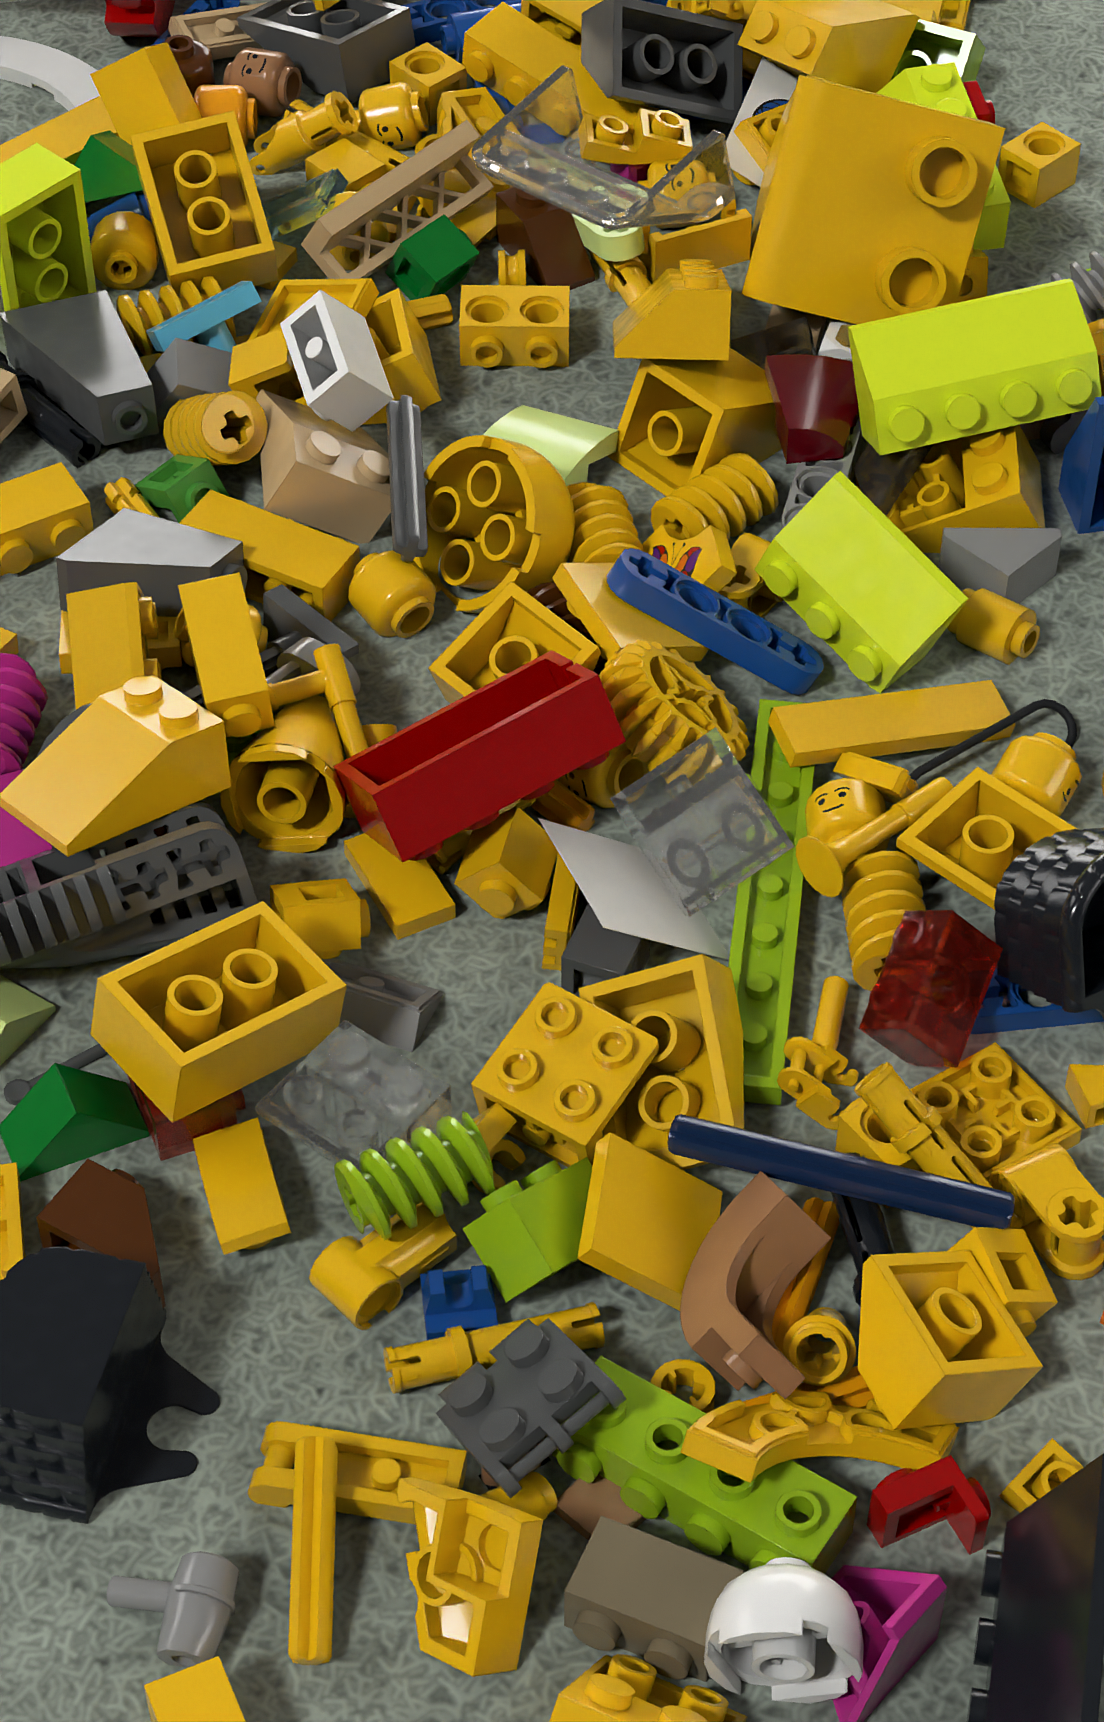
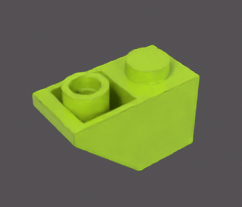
M587 1157L563 1170L556 1159L543 1165L520 1180L524 1190H522L517 1180L509 1182L483 1198L480 1203L486 1213L462 1228L482 1263L486 1266L489 1275L505 1302L542 1283L578 1260L592 1172V1164Z

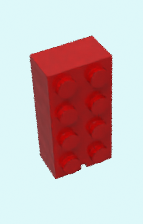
M551 650L333 767L338 774L337 776H339L338 778H340V783L362 831L401 862L407 860L417 861L438 852L444 845L443 841L464 829L476 830L489 825L498 818L499 810L517 800H531L546 794L554 787V780L575 769L586 770L601 764L609 757V751L626 742V739L599 675L578 663L573 664L572 660Z

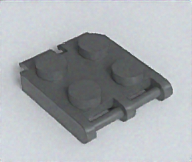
M549 1318L539 1326L534 1325L529 1319L524 1321L489 1351L492 1357L497 1360L491 1367L486 1370L477 1361L438 1394L446 1405L436 1412L437 1416L510 1499L522 1489L518 1482L556 1449L563 1454L575 1443L570 1437L609 1404L616 1409L626 1400V1397L617 1385Z

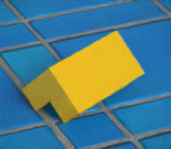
M168 42L144 47L90 74L118 136L130 145H132L131 135L202 118Z

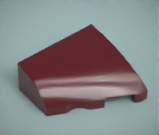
M807 354L766 356L765 376L776 408L775 428L786 464L843 458L849 444L850 428L856 426L859 418L853 363L839 358Z

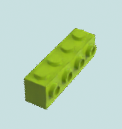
M600 1355L595 1364L617 1385L626 1397V1400L616 1409L609 1404L570 1438L575 1444L562 1454L558 1449L552 1453V1456L557 1458L559 1465L568 1475L576 1480L581 1479L586 1483H592L598 1474L620 1486L622 1501L626 1506L643 1515L644 1518L655 1519L657 1516H660L683 1529L688 1540L699 1550L714 1556L721 1555L723 1552L748 1566L749 1570L766 1565L767 1562L775 1558L791 1557L807 1562L812 1569L824 1574L827 1572L853 1533L858 1496L792 1460L766 1469L749 1483L680 1453L687 1430L706 1413Z

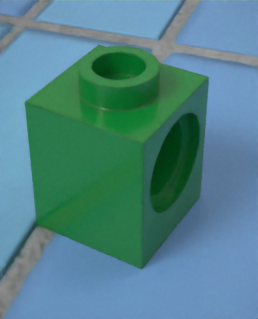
M443 214L400 243L385 273L410 300L444 294L466 278L480 252L471 243L469 237Z

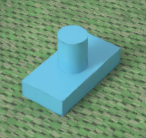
M241 281L146 330V333L156 351L164 352L175 338L189 340L195 336L199 344L232 353V347L236 346V343L225 320L262 302L252 281Z

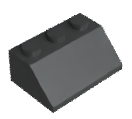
M603 0L582 13L581 63L607 98L734 124L742 105L743 48L737 44L743 33V24L641 0Z

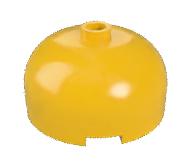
M485 435L467 436L444 448L424 472V478L429 480L425 488L428 552L424 557H415L413 559L430 578L436 588V593L442 590L457 606L456 611L480 614L510 581L526 592L539 584L554 582L552 577L560 564L567 563L575 531L572 499L558 470L542 454L526 445ZM472 538L475 539V542L463 539ZM439 560L442 577L448 584L491 591L480 597L467 600L454 595L440 581L438 575Z

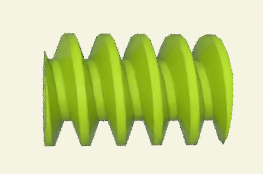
M462 1111L461 1124L449 1115L439 1119L436 1126V1135L426 1127L416 1128L411 1132V1148L400 1138L390 1139L385 1146V1159L374 1149L369 1148L360 1154L359 1170L350 1161L345 1159L334 1165L335 1177L343 1202L352 1222L361 1234L364 1233V1227L371 1225L384 1241L391 1238L390 1216L396 1213L410 1229L417 1227L416 1205L421 1202L438 1218L444 1214L442 1193L447 1191L463 1207L469 1204L467 1183L472 1180L478 1184L487 1196L495 1191L490 1154L477 1125L467 1112Z

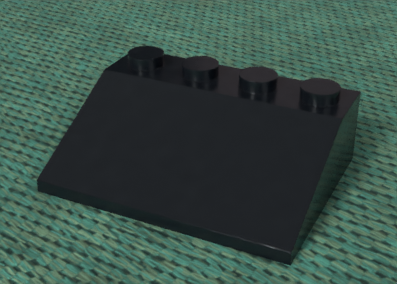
M1104 1453L1006 1523L1001 1552L986 1550L981 1596L995 1598L993 1619L979 1617L973 1665L988 1667L986 1689L971 1688L967 1722H1098L1104 1655Z

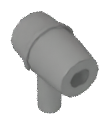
M202 1551L190 1552L182 1556L172 1582L113 1576L107 1588V1602L112 1607L164 1613L157 1649L158 1658L169 1665L188 1668L215 1657L229 1619L235 1614L236 1606L234 1599L239 1579V1569L230 1560L220 1555Z

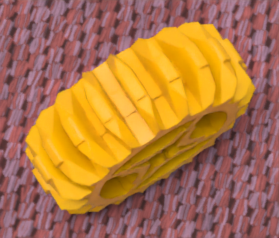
M638 639L633 644L628 643L621 651H616L604 664L605 668L600 672L599 678L626 739L624 744L631 750V756L642 760L650 772L657 771L662 774L666 782L671 784L677 782L683 789L689 791L696 789L706 792L709 788L716 787L722 779L727 780L739 767L738 763L746 755L745 750L750 745L745 734L747 732L746 725L737 717L739 714L738 708L726 699V691L719 689L711 681V675H705L697 669L694 661H686L677 650L670 649L667 651L661 643L654 641L649 643L648 641Z

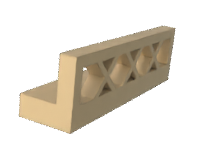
M468 120L464 121L317 219L301 243V246L329 279L367 278L392 260L401 242L443 214L449 220L453 219L490 193L494 186L468 156L469 151L480 138L479 133ZM455 167L473 189L465 194L444 189L445 173ZM434 181V186L428 185L429 183ZM413 195L433 200L432 217L424 218L408 214V198ZM444 203L449 204L448 206L443 208ZM397 206V211L391 210L392 208ZM377 220L397 225L396 241L391 244L370 239L371 223ZM407 227L413 229L407 233ZM360 231V236L354 235L355 233ZM338 245L359 250V266L350 273H347L330 253V250ZM370 253L376 254L375 256L370 258Z

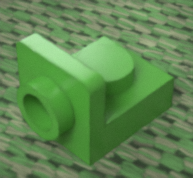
M176 454L135 484L136 488L140 491L138 494L144 496L151 506L171 509L178 523L210 489L229 496L209 459Z

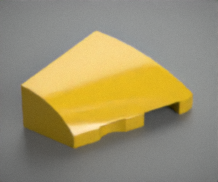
M413 1477L399 1479L397 1487L398 1503L413 1502L420 1549L419 1551L406 1553L409 1579L413 1583L418 1597L415 1620L420 1650L472 1677L517 1670L543 1519L506 1504L446 1485Z

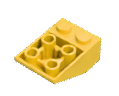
M1020 425L926 445L922 449L888 461L877 462L868 468L856 472V487L923 553L941 552L943 528H1045L1040 463Z

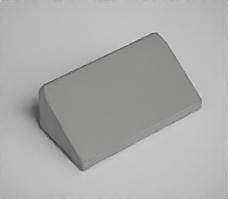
M321 959L347 985L338 1030L413 1052L443 993L434 988L338 959Z

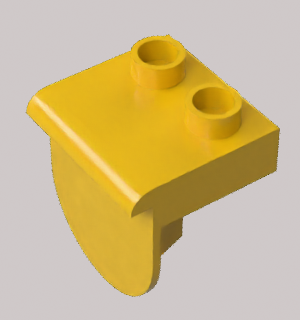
M799 75L796 88L787 103L778 125L765 166L752 227L750 263L741 294L766 303L853 324L871 322L956 303L1006 128L979 119L833 83L816 76Z

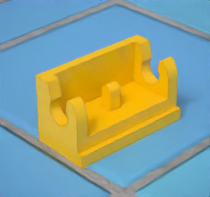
M734 198L722 203L721 219L709 223L686 227L685 229L664 235L659 231L650 234L649 222L642 223L645 249L637 257L646 266L647 277L652 283L668 268L680 269L681 259L712 260V265L715 266L714 269L750 260L752 215L746 208L736 211V200Z

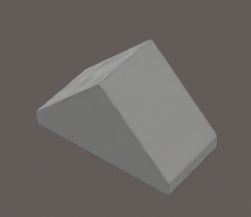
M175 338L147 372L153 386L159 428H164V420L169 409L180 399L196 395L232 391L228 385L231 352Z
M943 528L939 569L962 590L970 588L977 591L978 589L985 588L1019 604L1056 576L1062 539L1061 528Z

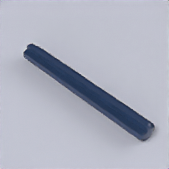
M682 1114L675 1116L668 1135V1150L674 1155L758 1174L761 1171L770 1178L970 1226L1006 1229L1011 1224L1015 1196L1010 1192Z

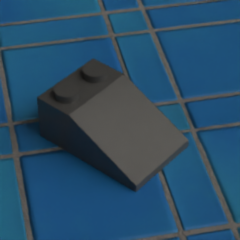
M271 0L237 17L239 28L266 50L288 54L295 67L300 70L302 82L311 90L324 95L332 91L341 92L350 103L359 101L360 95L364 90L377 87L380 84L390 83L389 61L416 48L410 8L380 0H340L325 11L316 10L312 0Z

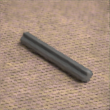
M401 395L400 400L390 401L386 406L393 551L401 554V560L412 563L415 557H424L428 552L420 407L413 404L412 397Z

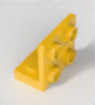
M551 982L545 983L472 1081L471 1087L479 1114L498 1102L517 1120L506 1134L554 1160L556 1159L557 1162L566 1167L586 1157L593 1166L596 1142L603 1138L602 1130L658 1053L659 1043L655 1036Z

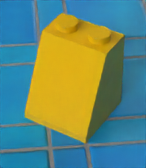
M757 0L737 45L761 58L764 57L797 78L799 75H812L833 83L877 93L890 82L920 17L881 0Z
M730 347L729 360L642 359L617 428L619 430L617 452L608 455V457L665 496H670L673 490L686 485L690 479L703 474L707 468L719 464L721 459L733 453L748 454L758 463L763 462L782 449L775 428L776 408L765 376V370Z

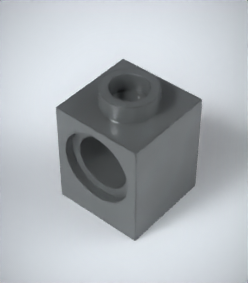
M588 903L561 956V988L580 997L578 989L580 987L644 970L650 957V940L603 928Z

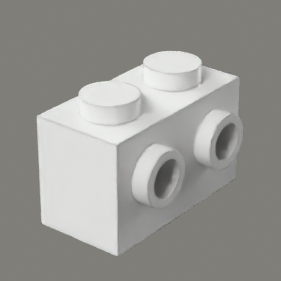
M319 290L280 323L307 406L312 408L321 419L325 421L333 420L353 432L394 399L364 316L324 291Z

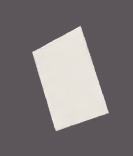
M539 818V821L603 928L729 960L727 950L667 855Z

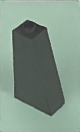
M106 290L0 312L5 346L10 364L16 370L25 371L35 379L37 388L101 443L109 445L160 433L152 383Z

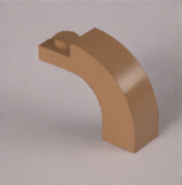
M761 1171L727 1206L698 1249L684 1284L680 1305V1320L683 1334L690 1347L737 1391L746 1383L755 1389L765 1380L776 1392L786 1399L801 1384L805 1376L775 1345L772 1335L774 1314L789 1284L827 1244L831 1237Z

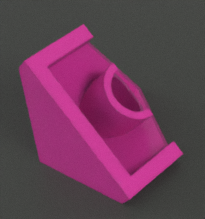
M843 1565L831 1578L848 1592L860 1619L864 1644L863 1675L858 1682L853 1675L848 1678L847 1693L832 1699L839 1722H864L938 1638L947 1586L940 1575Z

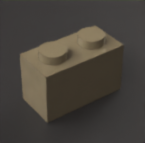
M601 1515L564 1590V1626L571 1628L580 1641L594 1649L610 1651L616 1646L644 1657V1660L651 1664L658 1674L667 1678L679 1680L689 1675L707 1682L709 1674L704 1664L706 1632L711 1611L727 1583L742 1575L744 1570Z

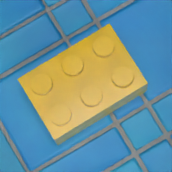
M234 110L130 136L137 171L169 285L175 290L178 297L182 282L191 280L200 292L202 278L212 276L221 289L224 290L241 281H252L253 285L257 286L279 280L274 244Z
M261 901L97 978L90 1035L160 1111L174 1123L335 1041L347 985L264 901Z

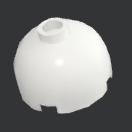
M775 1558L767 1562L766 1565L752 1568L727 1583L711 1611L706 1632L704 1664L710 1678L726 1690L741 1695V1681L754 1685L771 1686L772 1700L812 1704L835 1699L847 1693L848 1678L853 1675L859 1682L863 1675L864 1644L860 1619L848 1592L826 1574L812 1569L807 1562L797 1558Z

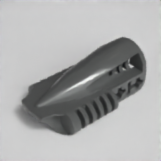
M198 801L69 857L58 849L53 848L0 867V969L73 967L159 950L190 935L195 930L206 928L257 904V898L239 846L229 830L226 829L215 808L205 801ZM197 816L200 822L187 826L185 820ZM164 826L166 834L158 837L154 829ZM136 838L139 844L126 849L125 842ZM104 848L105 857L101 856L99 849ZM174 850L175 855L169 857L167 852ZM217 859L218 865L214 867L211 861ZM144 862L143 865L136 867L138 864ZM230 881L233 889L224 891L222 884ZM205 890L208 891V895L198 897L197 893Z

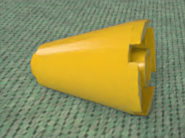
M319 695L285 705L274 717L275 727L261 730L229 764L231 787L220 792L221 807L230 826L239 834L244 829L257 839L259 838L258 847L262 849L292 853L315 851L326 844L328 837L336 830L338 831L344 819L347 801L346 794L340 783V778H338L339 776H337L338 774L333 767L345 760L344 748L333 711L330 710L327 699Z

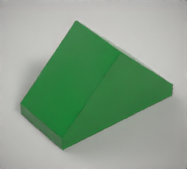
M110 130L90 135L74 165L81 169L85 203L143 190L132 145Z
M54 1063L0 1124V1137L11 1163L17 1162L20 1182L150 1136L149 1130L126 1082Z

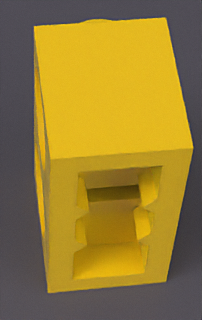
M461 285L459 318L460 366H480L484 368L494 366L569 367L570 286Z

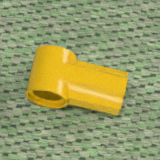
M421 1202L416 1205L418 1225L415 1228L410 1229L396 1214L390 1218L392 1237L385 1241L376 1230L360 1241L351 1235L337 1239L326 1247L315 1260L310 1270L309 1280L311 1284L356 1328L361 1330L369 1329L372 1326L368 1322L370 1319L384 1309L390 1313L396 1308L406 1286L419 1278L420 1274H424L457 1250V1235L447 1222L445 1214L436 1218Z

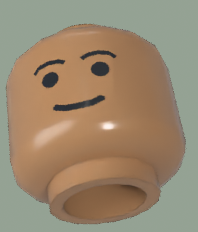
M247 47L236 55L233 62L227 65L223 83L224 85L244 87L249 98H256L258 115L280 117L285 113L286 109L288 110L291 107V102L299 99L302 77L300 70L295 67L288 54Z

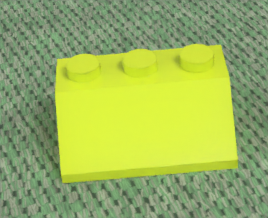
M38 143L0 164V286L4 311L97 292L81 169Z
M841 471L835 474L774 537L754 569L764 579L767 587L774 594L780 596L806 622L810 631L823 639L848 664L849 669L858 679L864 681L869 687L880 694L928 654L969 599Z

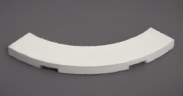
M0 36V79L30 88L35 86L43 88L53 94L54 100L68 111L100 96L90 75L98 70L63 51L40 43Z

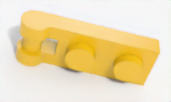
M276 1421L266 1426L260 1447L262 1454L265 1456L263 1466L257 1467L253 1471L247 1494L257 1504L286 1508L290 1504L293 1505L294 1469L292 1467L295 1463V1443L299 1438L305 1436H326L333 1438L338 1448L336 1512L416 1525L413 1502L398 1503L397 1487L399 1479L413 1477L462 1490L467 1470V1451Z

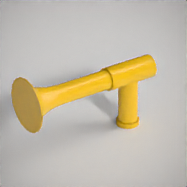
M335 643L327 644L313 651L318 668L317 671L275 684L270 682L267 685L273 711L280 709V706L325 693L329 708L333 711L346 758L348 759L367 749L368 745L355 704L357 701L340 645ZM349 803L348 805H346V813L344 817L356 818L355 813Z
M941 776L892 805L890 810L835 842L824 844L819 839L811 836L799 839L796 845V858L803 876L813 889L823 896L832 898L840 895L844 886L843 872L847 866L903 830L904 832L954 788L952 783Z

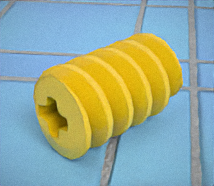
M212 276L202 278L200 292L191 280L182 282L179 297L170 285L161 286L158 302L149 290H142L138 295L137 307L128 294L119 295L116 311L133 346L138 347L143 356L152 355L153 344L146 330L218 294L224 289H221ZM231 317L225 320V323L232 337H236L234 318ZM195 336L187 341L195 343Z
M227 391L180 399L169 409L166 415L163 436L167 449L173 456L180 454L209 459L212 466L236 465L250 460L260 451L266 440L268 424L265 412L255 398L245 392Z
M733 453L721 459L719 464L707 468L703 474L690 479L686 485L673 490L670 496L656 501L651 509L652 527L655 532L661 524H664L677 531L681 539L684 540L697 536L711 525L725 532L729 540L730 536L734 537L743 533L746 526L757 524L762 515L765 516L775 512L779 505L778 492L767 471L748 454Z
M579 482L567 486L572 499L575 518L574 540L569 556L570 563H615L625 549L633 548L643 551V545L638 538V531L633 524L632 514L628 510V502L622 492L612 486L597 485L590 482Z
M879 851L853 861L843 872L844 886L841 896L846 921L845 927L849 940L848 947L852 960V973L854 981L870 992L909 991L919 983L923 975L922 969L930 963L933 956L931 941L928 939L930 931L928 922L925 919L927 914L925 903L922 900L923 890L919 880L918 862L910 855L899 851Z

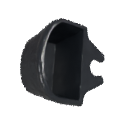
M1104 828L1072 829L1056 832L1051 837L1046 836L1026 848L1023 854L1018 855L1004 872L1002 881L997 884L994 902L996 911L994 916L995 943L998 952L996 958L997 975L1008 978L1009 982L1021 985L1023 989L1034 992L1036 996L1045 998L1046 1002L1062 1006V1009L1066 1012L1079 1013L1089 1009H1096L1104 1019Z
M68 1247L42 1248L38 1253L30 1254L17 1262L7 1271L6 1278L0 1280V1504L33 1513L42 1512L43 1515L54 1518L70 1519L72 1522L88 1524L94 1507L107 1494L119 1489L186 1477L196 1470L197 1458L193 1453L189 1451L163 1450L156 1447L148 1438L147 1426L155 1413L172 1406L183 1407L199 1415H210L219 1408L220 1398L213 1389L171 1358L164 1350L161 1343V1334L166 1321V1309L162 1308L161 1297H158V1291L154 1287V1281L150 1278V1272L147 1271L146 1263L129 1259L119 1260L115 1256L83 1249L72 1250Z

